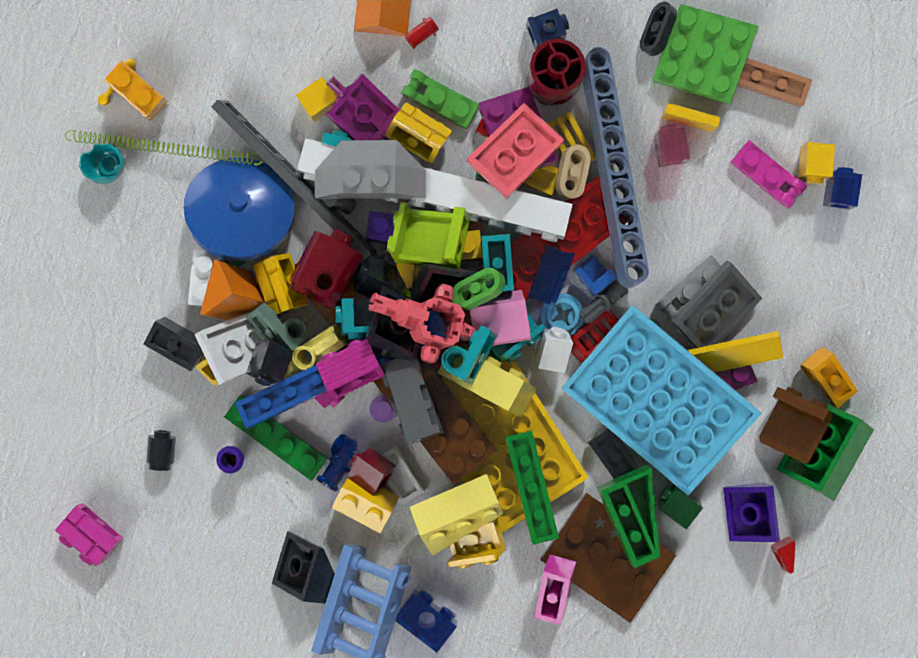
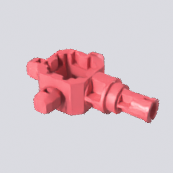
M446 284L439 285L434 297L422 303L410 299H398L395 301L377 293H374L370 299L373 305L369 304V311L390 316L392 321L397 322L398 326L410 329V334L415 342L425 345L422 346L421 359L428 363H435L437 361L440 349L452 346L458 341L468 342L475 332L472 326L463 323L465 313L460 305L451 303L454 293L453 288ZM428 309L444 312V316H447V321L450 323L446 327V338L430 335L431 332L427 331L428 326L425 325V322L428 321L430 313Z

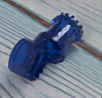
M341 434L335 439L331 447L330 463L323 474L318 475L316 478L324 486L327 484V488L334 492L338 491V484L345 473L351 470L347 463L355 455L354 451H357L355 447H358L356 445L358 443L345 434Z

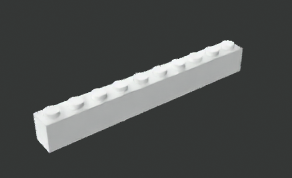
M305 138L297 168L299 173L304 175V180L315 183V170L333 151L335 146ZM424 168L426 170V198H382L394 203H398L399 199L409 201V206L418 209H424L425 206L436 208L435 212L451 213L454 207H464L470 222H477L478 219L489 221L488 225L491 227L504 229L506 225L514 227V232L528 236L531 235V232L542 234V239L551 242L564 239L573 205L517 190L506 199L489 183Z

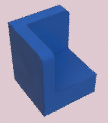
M592 255L573 271L593 296L597 295L617 278L612 270H607L595 255Z

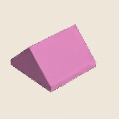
M522 290L501 293L499 296L469 310L472 327L475 331H478L482 325L498 335L493 346L531 340L526 303Z

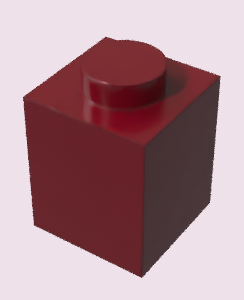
M370 447L363 453L358 452L352 458L349 465L352 468L347 478L374 496L387 486L396 465Z

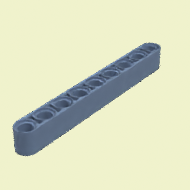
M594 47L584 58L586 69L582 81L617 279L623 287L634 288L647 279L649 268L612 61L606 49ZM591 60L597 61L600 67L594 66ZM595 85L601 86L605 93L598 92ZM600 111L606 112L610 119L603 118ZM604 137L611 138L614 146L607 144ZM609 163L616 164L619 172L613 171ZM614 189H618L623 193V199L618 198L614 194ZM619 215L627 218L628 225H623L619 221ZM624 241L632 245L633 252L625 250L623 246ZM628 268H632L637 272V280L629 276Z

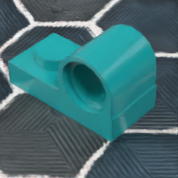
M481 325L480 329L472 334L468 351L457 346L446 349L441 359L444 369L473 385L498 335ZM463 356L462 365L454 368L453 363L456 357Z

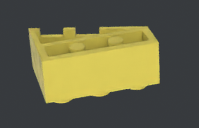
M467 344L462 346V349L466 351L470 348ZM463 356L456 357L453 363L454 368L462 365ZM487 356L473 385L444 369L443 365H441L438 374L521 418L537 388L524 381L526 375L513 368H510L509 372L501 369L502 363L490 356Z
M487 474L409 507L419 535L432 556L503 514Z

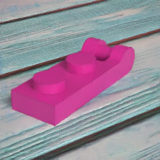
M750 140L743 145L730 161L738 170L788 209L795 203L794 199L797 195L802 194L807 189V185L803 181L795 178ZM783 183L790 187L786 193L779 189Z

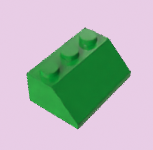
M828 405L827 410L830 411L833 418L811 461L804 464L784 454L776 470L835 501L874 429L862 419Z

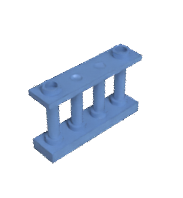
M344 545L311 651L322 655L334 653L335 649L355 658H386V649L402 597L411 580L410 571L412 566L394 565L393 570L366 560L364 557L365 547L360 545ZM359 570L389 581L385 597L357 586L356 580ZM352 596L381 608L376 624L349 612L348 606ZM343 623L373 635L368 650L340 638Z

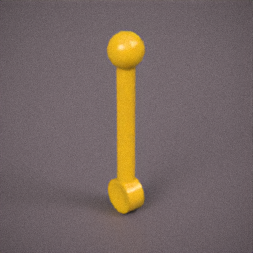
M132 58L127 59L125 62L131 69L136 66V61ZM109 87L105 94L99 95L97 98L98 103L103 106L108 105L109 97L114 89Z

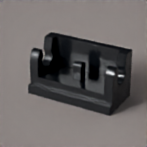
M167 317L154 322L143 343L146 347L190 372L201 361L200 358L203 355L195 333Z

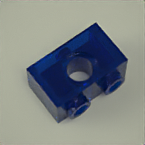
M414 588L399 607L395 621L438 653L457 628V620L454 619L456 615L447 607L443 606L440 608L434 604V598L425 590L421 589L419 592ZM424 612H430L434 615L435 620L430 624H425L420 620L419 616Z

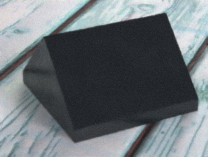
M432 264L415 265L410 300L422 303L434 297L439 285L446 284L454 288L457 283L477 272Z
M385 286L381 287L379 295L395 301L398 299H408ZM373 312L365 338L375 355L409 361L416 360L421 343L413 340L410 329L398 326L397 322L392 321L390 316Z

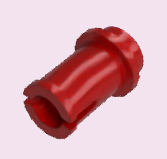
M431 17L423 18L422 23L407 34H404L412 49H415L416 46L433 35L435 37L436 32L439 31L438 26Z

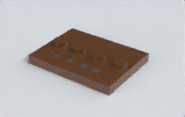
M585 492L558 531L559 539L552 540L540 560L546 564L549 555H554L576 561L572 583L631 623L677 555L659 543L660 557L634 568L626 558L604 505Z

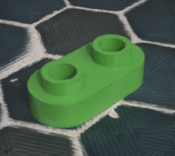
M485 268L454 286L452 302L460 305L463 310H472L499 296L504 290L505 278L497 270Z

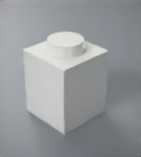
M545 328L541 331L542 338L538 342L534 357L539 369L565 373L573 345L571 337L562 328Z

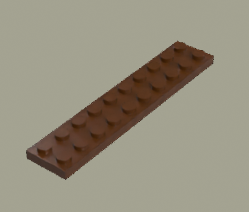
M319 275L317 278L318 287L323 283L322 275ZM352 278L342 299H353V304L369 298L354 291V278ZM310 293L307 296L329 326L331 327L334 324L338 326L335 320V307L334 309L327 308L313 301L315 295ZM346 335V336H347V342H348V344L351 343L352 341H355V340H348V335ZM418 351L417 356L444 431L442 434L420 442L452 484L455 485L498 450L428 362L422 361L421 353ZM382 377L374 380L375 385L391 404L390 398L393 395L390 386H385Z

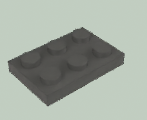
M725 261L670 321L695 348L719 344L762 300V297L731 262Z

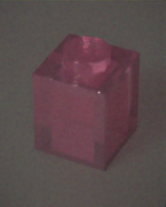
M676 124L660 127L661 130L657 131L654 135L658 167L685 164L690 160L685 127L677 128Z

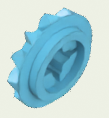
M563 293L553 295L542 307V323L546 329L559 327L566 330L569 335H572L583 324V320L579 316V312L583 307L579 300L572 295ZM555 305L561 308L562 311L572 308L573 311L567 315L569 326L562 320L552 321L558 315Z

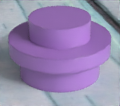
M384 395L376 397L371 402L370 414L376 421L385 423L395 417L396 414L392 405Z

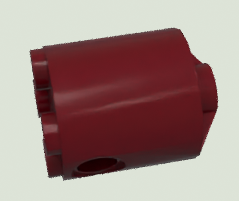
M560 38L551 39L539 45L532 54L527 82L533 97L540 104L562 105L571 100L578 92L586 69L584 55L579 47L568 40Z
M337 229L333 230L331 236L314 231L289 279L291 282L289 288L302 295L309 296L310 293L315 295L313 301L327 308L334 309L335 305L338 306L363 258L361 253L350 247L354 239ZM319 275H322L323 283L318 287L317 278Z

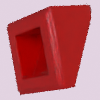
M786 537L780 540V542L772 544L770 548L781 569L792 574L794 573L795 540Z

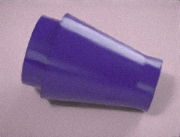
M226 446L217 454V466L225 473H235L243 466L244 455L237 447ZM232 454H235L237 457L236 463L231 461L230 457Z

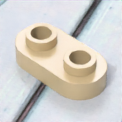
M582 145L570 146L562 153L556 179V190L564 199L577 198L584 192L591 156L588 149ZM572 155L576 157V164L571 161ZM566 181L571 185L570 190H567L565 187Z

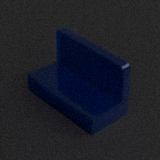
M547 245L527 297L549 306H555L575 254L572 252L566 253Z

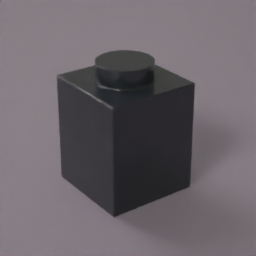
M371 255L359 264L353 276L354 291L368 297H372L374 293L379 295L383 286L393 291L397 288L396 267Z
M271 339L257 343L246 374L255 378V382L263 386L282 382L293 351Z

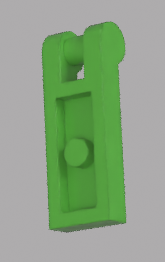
M413 69L410 75L411 80L408 86L403 87L401 94L467 130L478 110V103L431 79L421 71ZM420 84L427 87L424 95L417 92Z

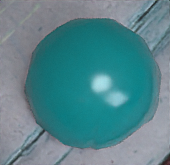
M94 144L89 152L81 154L79 168L82 174L91 181L106 185L117 180L124 172L125 158L121 151L111 144Z

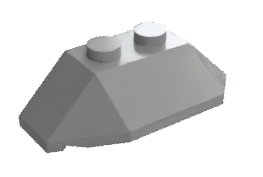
M397 140L340 141L315 170V199L426 198V170Z

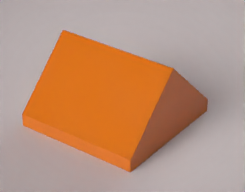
M357 0L354 31L404 36L405 33H408L411 0Z
M214 260L200 314L228 321L255 310L265 302L252 271Z

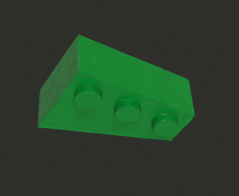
M647 465L596 487L626 558L634 568L660 557L654 507L655 496L652 485L653 474L652 468Z

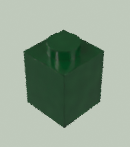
M672 484L670 488L666 486L658 496L659 510L686 530L703 509L698 499L691 494L686 495L675 484Z

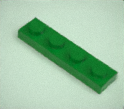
M239 395L235 402H238L244 399L245 397L243 395ZM234 402L224 418L310 481L314 479L328 459L325 455L273 417L249 429L245 428Z
M532 430L505 436L532 545L559 539Z

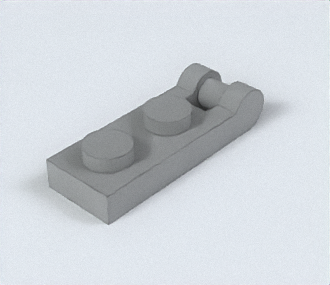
M710 255L662 297L655 306L659 311L663 310L668 316L667 320L674 325L670 320L711 278L721 265ZM675 298L682 305L677 310L671 304V301Z

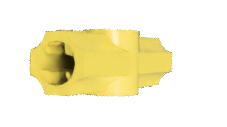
M334 324L305 344L297 347L292 353L284 380L315 366L327 353L337 352L348 344L347 336L341 335V329ZM305 350L311 353L312 361L305 357Z

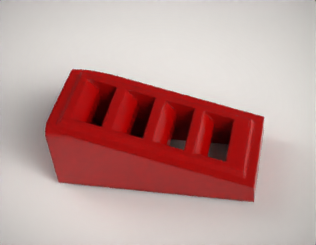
M606 310L593 322L585 324L571 336L573 342L571 353L580 363L587 359L609 333L601 319L604 318L612 328L619 321L611 310ZM594 325H595V326L600 330V332L604 335L603 338H601V336H600V335L596 332V330L593 328ZM587 332L588 335L593 339V341L596 343L594 346L589 341V339L584 335V333Z

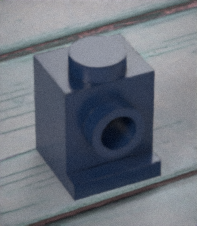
M558 9L536 17H529L526 22V28L535 50L547 40L558 38L565 40L566 30L570 29L566 15H560ZM552 22L554 28L549 30L544 24Z

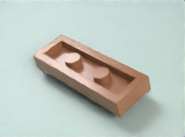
M748 58L738 87L802 107L805 104L812 79Z

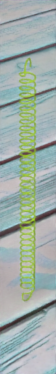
M69 130V131H67V132L65 133V139L68 140V141H72V140H69V139L66 138V134H67L68 132H70V131H73V132H74V140L76 141V139H75V132H76V130ZM79 131L78 138L81 142L82 132ZM85 131L83 134L84 141L81 143L85 142L86 144H88L90 142L92 137L91 132H89L88 134L89 142L85 141L87 137V133ZM96 133L93 134V141H94V142H93V143L90 142V144H94V143H95L96 137H97ZM99 133L97 144H100L101 133ZM106 134L103 135V144L106 141ZM110 134L108 136V144L111 142ZM115 135L113 136V146H115L116 142ZM118 136V145L115 146V147H118V146L120 147V142H121V137H120V136ZM124 136V137H123V141H122L124 148L127 149V148L129 147V149H133L134 146H135V141H136V140H135V138H133V140H132V145H133V147L130 148L129 145H130L131 139H130V137H128V140H127L128 146L125 147L124 145H125V142H126V138H125V136ZM139 138L138 141H137V146H138V147H137V148H134V149H135V150L139 149V150H144V151L149 150L150 140L147 141V150L144 149L145 139H143V141H142V147H143V148H142V149L139 148V146H140V138ZM153 140V142H152V150H149L150 152H151V151H154V147H155V141H154V140ZM160 141L157 142V151H158L159 153L164 152V147H165V142H164V141L162 142V151H161V152L159 151ZM169 142L167 143V152H168V153H169V147H170V143H169ZM174 143L172 144V152L169 153V154H172V153H173L174 155H176V154L174 153V148H175V144H174ZM178 143V144H177V153H178V155H182V154L184 155L183 152H184L185 145H184V144L182 145V153L179 154L178 151H179V148H180V144ZM189 144L187 145V154L189 152ZM194 145L192 146V154H191V155L188 154V156L191 157V156L193 155V157H197V156L199 157V155H198V153H199V146H197V155H196V156H194V154H193V153H194ZM203 146V147H202V155H201V157H203L204 159L208 157L209 147H207V156L204 157V156H203V154H204V146ZM212 148V156H211V158H213V159H214V157H213L214 148ZM219 148L217 149V157L214 160L218 159L220 161L223 159L224 149H222L221 159L218 158ZM227 150V158H226L225 160L223 159V161H226V160H228L229 162H230V161H233V162L238 161L239 151H237V155H236V156H237V159H236V161H234V160H233L234 150H232V158H231V160L228 159L229 150ZM242 152V159L240 162L238 161V163H246L243 161L244 152ZM247 152V160H246V162H247L248 164H251L252 161H253V158H254V154H257V153H253L252 160H251V162L249 163V162H248L249 152Z

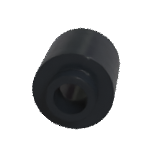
M155 430L154 435L148 436L146 462L149 463L150 470H171V464H174L176 437L171 436V431Z

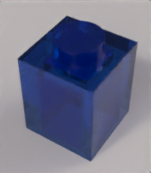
M838 167L837 170L833 171V177L826 180L823 206L845 210L858 207L862 174L854 173V169L847 167Z

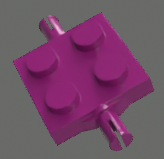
M360 74L347 87H344L334 76L326 83L338 96L333 106L325 115L344 133L348 134L352 141L379 140L381 138L391 140L386 137V133L393 118L400 109L364 74Z

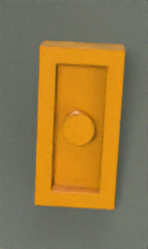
M820 347L800 364V368L806 376L820 386L830 403L836 408L842 406L858 392L835 354L823 347Z

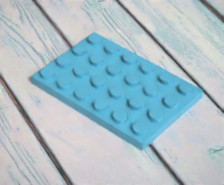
M634 305L627 310L561 388L686 495H689L762 414L760 410Z

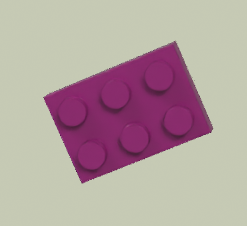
M529 87L478 103V109L489 136L523 103L541 118ZM556 152L538 169L557 163L558 157Z

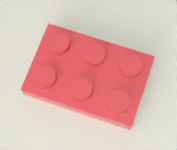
M523 103L467 158L466 162L504 198L508 199L563 144L564 139Z

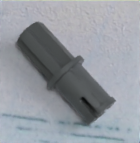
M616 280L604 292L595 295L596 299L579 312V316L586 324L593 322L606 310H612V306L629 293L628 288L623 287Z

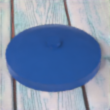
M253 159L251 164L220 160L207 166L195 176L186 191L183 209L189 233L201 248L222 259L248 261L263 257L282 244L294 222V197L290 186L269 165L263 162L259 164L261 161Z

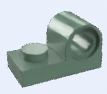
M265 302L246 316L265 341L271 339L291 351L295 350L308 335V329L304 321L295 317L281 323L275 311L269 308Z

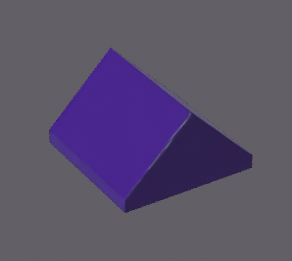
M761 482L723 487L729 541L780 542L773 485Z

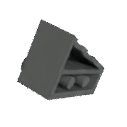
M418 356L414 361L394 359L383 363L385 375L382 379L386 387L390 386L393 395L390 398L394 413L399 415L401 421L399 428L403 439L407 443L414 444L444 433Z

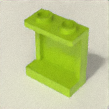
M401 202L399 211L394 213L393 236L389 237L387 244L388 252H390L395 263L411 265L432 264L460 269L470 222L466 208L454 207L453 213L410 209L407 202Z

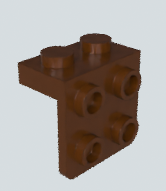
M777 387L773 394L777 403L759 436V440L763 444L807 464L811 461L833 416L827 410V404L814 398L811 402L801 398L802 393L791 387H787L786 390Z

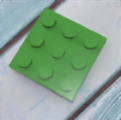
M680 4L676 22L666 48L662 52L653 76V82L731 105L759 26Z

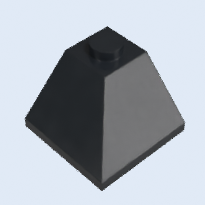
M287 531L271 584L303 602L326 604L335 573L324 548L293 532Z

